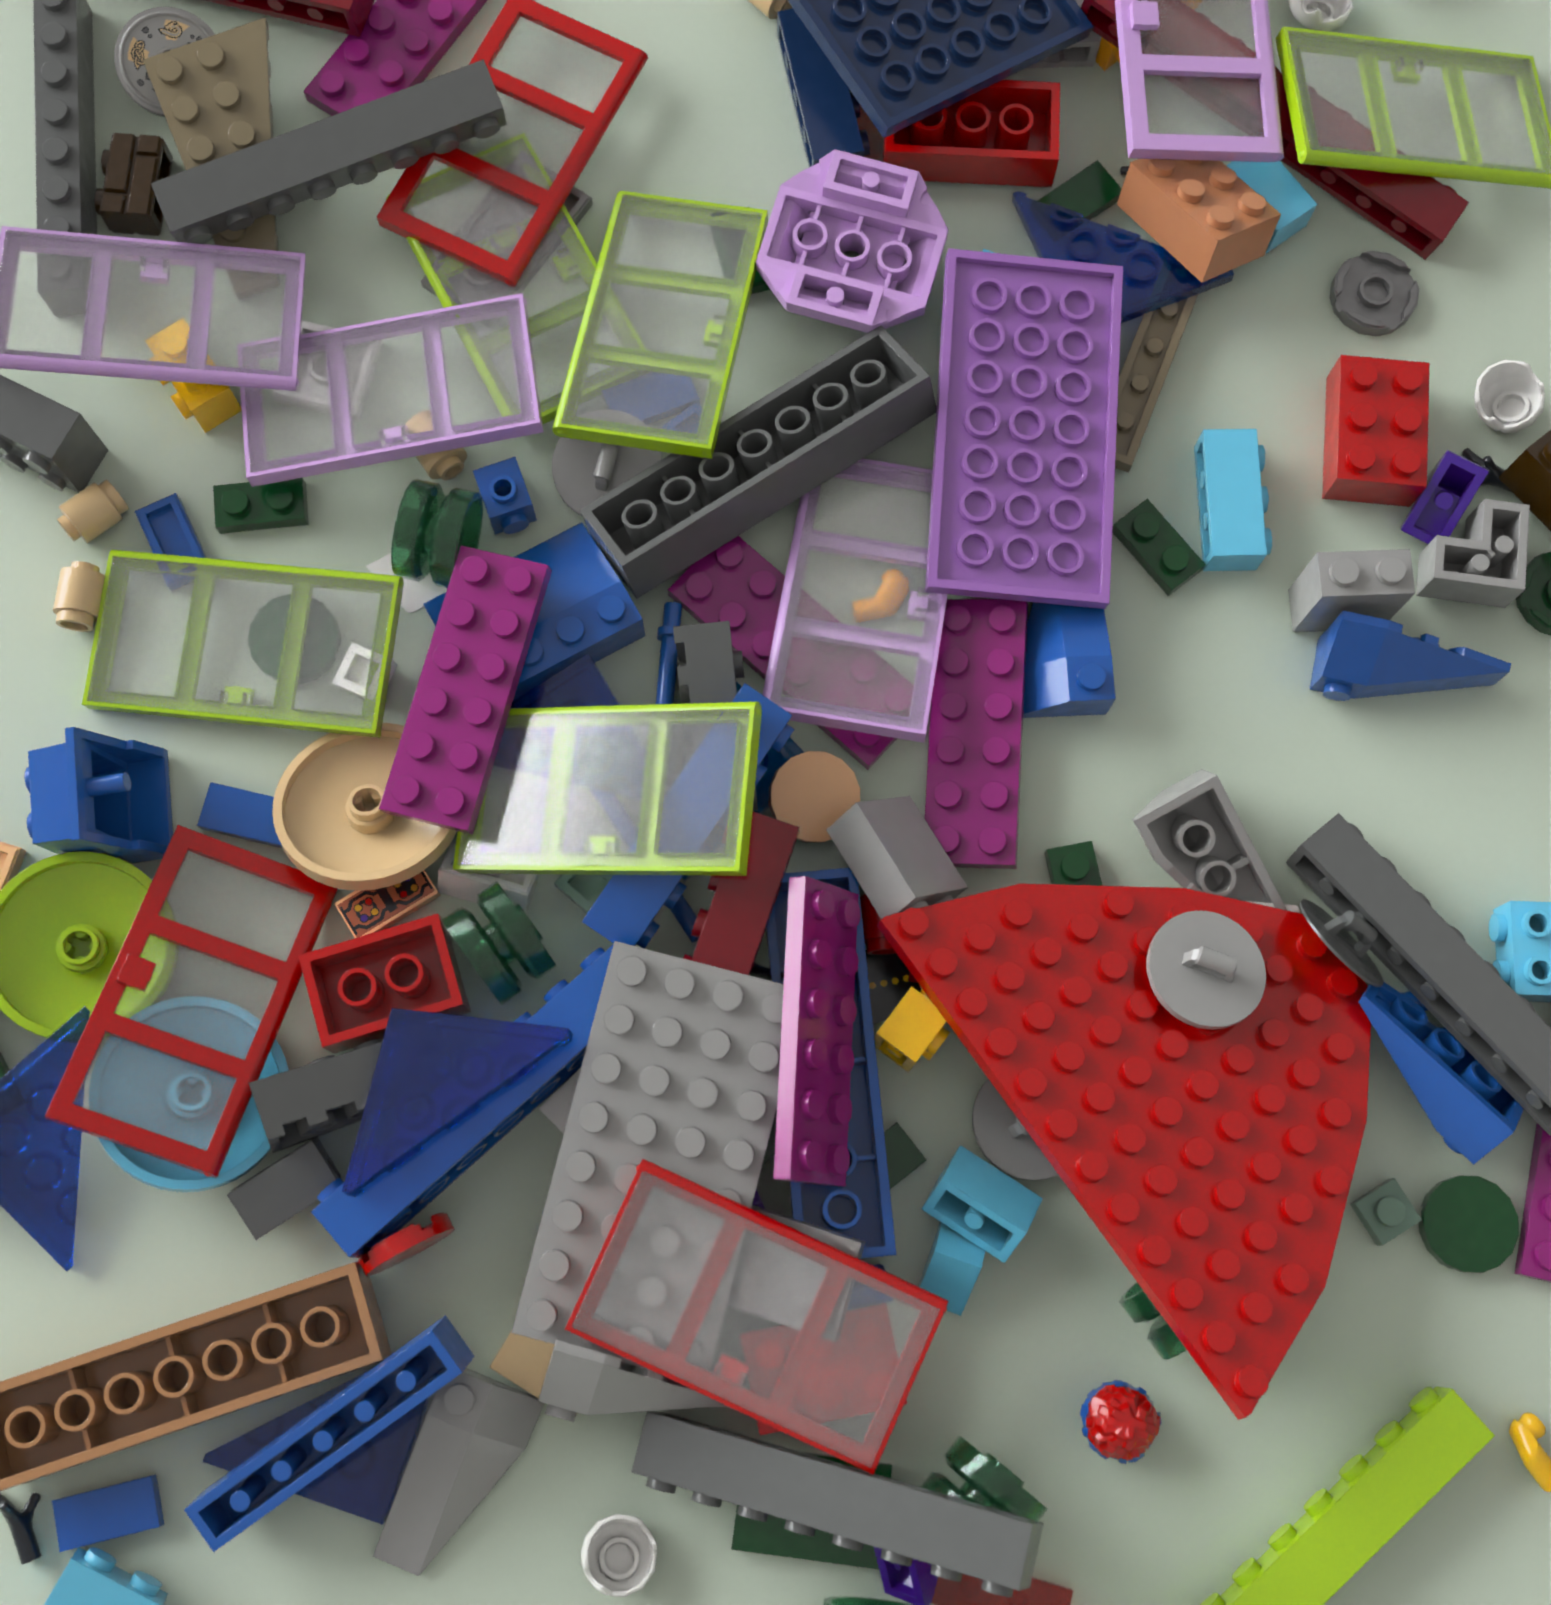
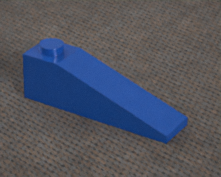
M1033 602L1027 621L1023 718L1106 715L1116 697L1112 654L1104 609Z
M1343 610L1318 639L1310 690L1323 692V696L1331 700L1347 701L1351 698L1358 699L1491 686L1510 672L1511 663L1466 647H1455L1447 650L1440 647L1438 644L1439 638L1426 633L1420 635V638L1410 637L1402 634V624Z
M1383 982L1381 987H1374L1369 984L1358 1001L1436 1131L1442 1135L1445 1143L1451 1150L1462 1154L1474 1165L1515 1132L1524 1108L1445 1027L1438 1028L1430 1023L1427 1014L1420 1005Z

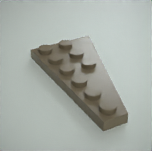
M266 17L143 59L186 170L274 138L270 98L271 68L268 53L269 25ZM268 214L255 219L251 226L243 230L231 231L228 229L212 235L215 245L278 251L276 215ZM226 272L239 302L280 288V276Z

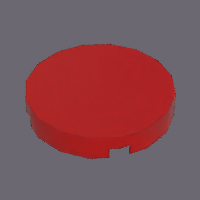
M441 1212L430 1217L432 1223L423 1228L420 1223L415 1226L412 1224L375 1244L367 1254L360 1255L358 1261L365 1276L368 1277L389 1269L450 1235L455 1229L447 1213Z

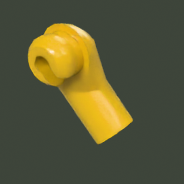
M1526 1412L1518 1421L1513 1419L1510 1424L1509 1434L1526 1469L1544 1491L1551 1492V1459L1537 1441L1538 1438L1545 1435L1546 1428L1537 1416Z

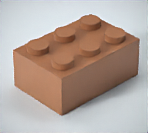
M1137 159L1130 162L1117 202V206L1201 283L1264 256L1281 216L1262 195L1256 193L1232 169L1228 168L1221 161Z

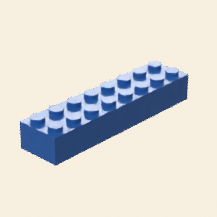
M850 868L785 873L766 928L771 981L784 984L789 877L807 876L859 894L858 904L861 912L859 883ZM861 912L860 922L857 926L856 942L859 964L855 974L854 987L856 1018L853 1022L852 1033L854 1066L850 1078L852 1115L848 1123L847 1149L850 1155V1164L846 1172V1187L789 1181L792 1218L865 1241L861 1257L863 1259L894 1256L897 1254Z
M613 945L606 951L599 947L588 955L580 964L583 971L570 983L563 979L553 986L543 997L546 1004L533 1016L526 1012L518 1017L507 1028L506 1032L510 1035L496 1048L490 1044L477 1053L469 1062V1065L473 1068L459 1081L453 1077L442 1084L431 1096L435 1102L421 1115L414 1111L406 1116L394 1128L397 1134L395 1138L383 1148L379 1144L370 1148L357 1160L356 1165L359 1169L345 1182L341 1178L336 1179L317 1196L321 1203L311 1213L349 1257L360 1258L359 1256L367 1254L372 1246L400 1231L581 1068Z

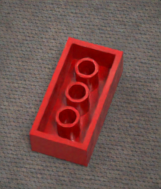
M1001 80L884 138L883 162L919 171L923 180L928 182L1052 187L1059 162L1060 82Z

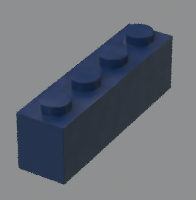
M792 8L777 11V39L808 166L811 167L819 163V159L834 149L863 157L870 155L866 129L859 130L857 119L861 115L859 102L852 92L850 93L848 86L795 10Z

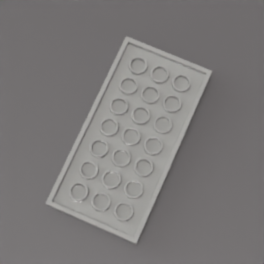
M614 941L511 1333L555 1344L556 1340L622 1358L621 1362L643 1367L565 1330V1327L634 1179L636 1167L643 1159L746 1207H752L777 1109L784 984ZM653 1186L594 1317L667 1350L726 1219ZM745 1228L686 1356V1360L709 1371L746 1231Z

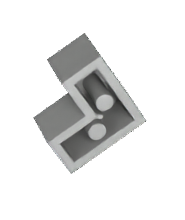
M1484 499L1466 518L1465 539L1436 535L1419 554L1416 596L1506 608L1525 591L1530 505Z

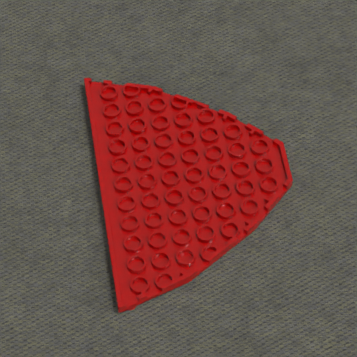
M1020 883L921 908H909L904 912L887 915L882 918L877 924L878 929L1238 1420L1249 1416L1261 1396L1266 1393L1269 1382L1326 1286L1367 1123L1371 1022L1358 1002L1367 989V984L1325 945L1303 914L1187 888ZM1190 911L1215 912L1238 923L1254 939L1264 959L1266 985L1261 1001L1256 1009L1241 1022L1223 1029L1197 1028L1174 1017L1158 1001L1148 980L1146 957L1154 935L1171 918Z

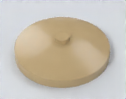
M382 723L380 738L328 733L302 750L284 771L278 782L273 799V823L284 852L290 861L308 877L338 889L363 891L385 888L401 883L421 873L432 865L450 845L457 831L387 814L379 809L404 726Z

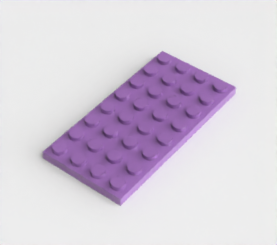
M948 248L945 258L925 592L1106 609L1110 604L1123 266Z

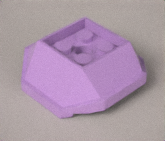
M834 149L819 159V163L799 172L780 185L756 260V270L786 311L869 333L879 326L887 329L925 314L947 240L948 228L937 206L928 194V188L919 171ZM847 251H855L859 253L860 256L848 257L843 253Z

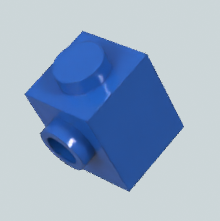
M516 457L473 470L495 535L502 532L506 534L517 533L526 529L529 523L537 521Z

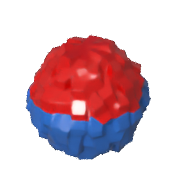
M1114 1380L1113 1382H1104L1096 1390L1093 1389L1087 1394V1398L1080 1410L1084 1426L1081 1430L1083 1436L1088 1439L1089 1447L1094 1452H1097L1105 1460L1113 1458L1123 1464L1137 1462L1145 1457V1451L1150 1448L1155 1436L1158 1435L1162 1423L1161 1412H1156L1153 1401L1146 1394L1147 1391L1141 1387L1135 1388L1122 1380Z

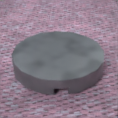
M1368 251L1343 262L1331 282L1329 298L1334 313L1345 326L1359 334L1380 336L1393 333L1405 325L1418 304L1419 287L1417 281H1413L1412 276L1409 274L1410 268L1402 260L1389 253Z

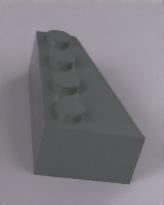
M721 621L673 626L674 641L679 659L677 671L682 704L732 702L737 695L736 679L744 678L742 650H732L730 622ZM683 725L685 745L688 756H686L687 766L715 725ZM756 787L754 792L753 811L758 810Z
M427 1022L418 1023L400 1031L401 1036L383 1042L381 1039L370 1040L356 1046L354 1051L338 1056H325L305 1066L250 1082L249 1086L272 1153L431 1096L442 1084L453 1077L459 1081L460 1077L441 1025L428 1027Z

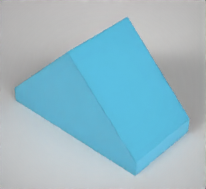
M940 1222L918 1287L948 1300L947 1311L961 1316L982 1269L985 1250Z

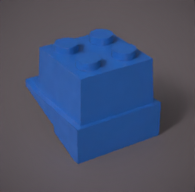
M77 727L65 728L66 743L28 751L29 767L25 770L24 778L27 790L30 793L31 813L27 817V829L34 845L56 854L96 852L119 857L130 863L163 858L173 836L168 750L136 740L124 741Z

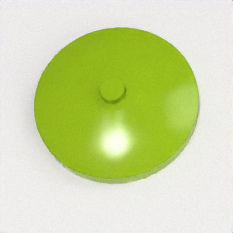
M68 852L54 855L30 865L14 876L0 890L1 1011L19 1026L41 1037L61 1042L78 1043L152 880L132 864L117 857L96 852ZM166 900L159 916L177 922L168 900ZM150 935L141 958L156 963L157 966L145 992L126 986L115 1014L130 1019L144 1009L159 1003L173 979L178 962L179 945ZM106 1033L104 1039L112 1035Z

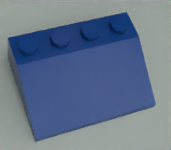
M582 522L515 556V558L546 564L550 567L552 573L512 706L528 698L535 688L539 686L547 688L646 636L643 618L620 578ZM446 592L423 604L435 627Z

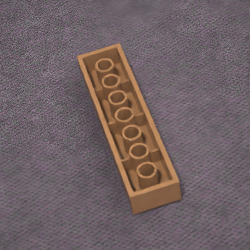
M353 1262L0 1381V1491L11 1489L382 1362L392 1353L370 1276H365L359 1262Z

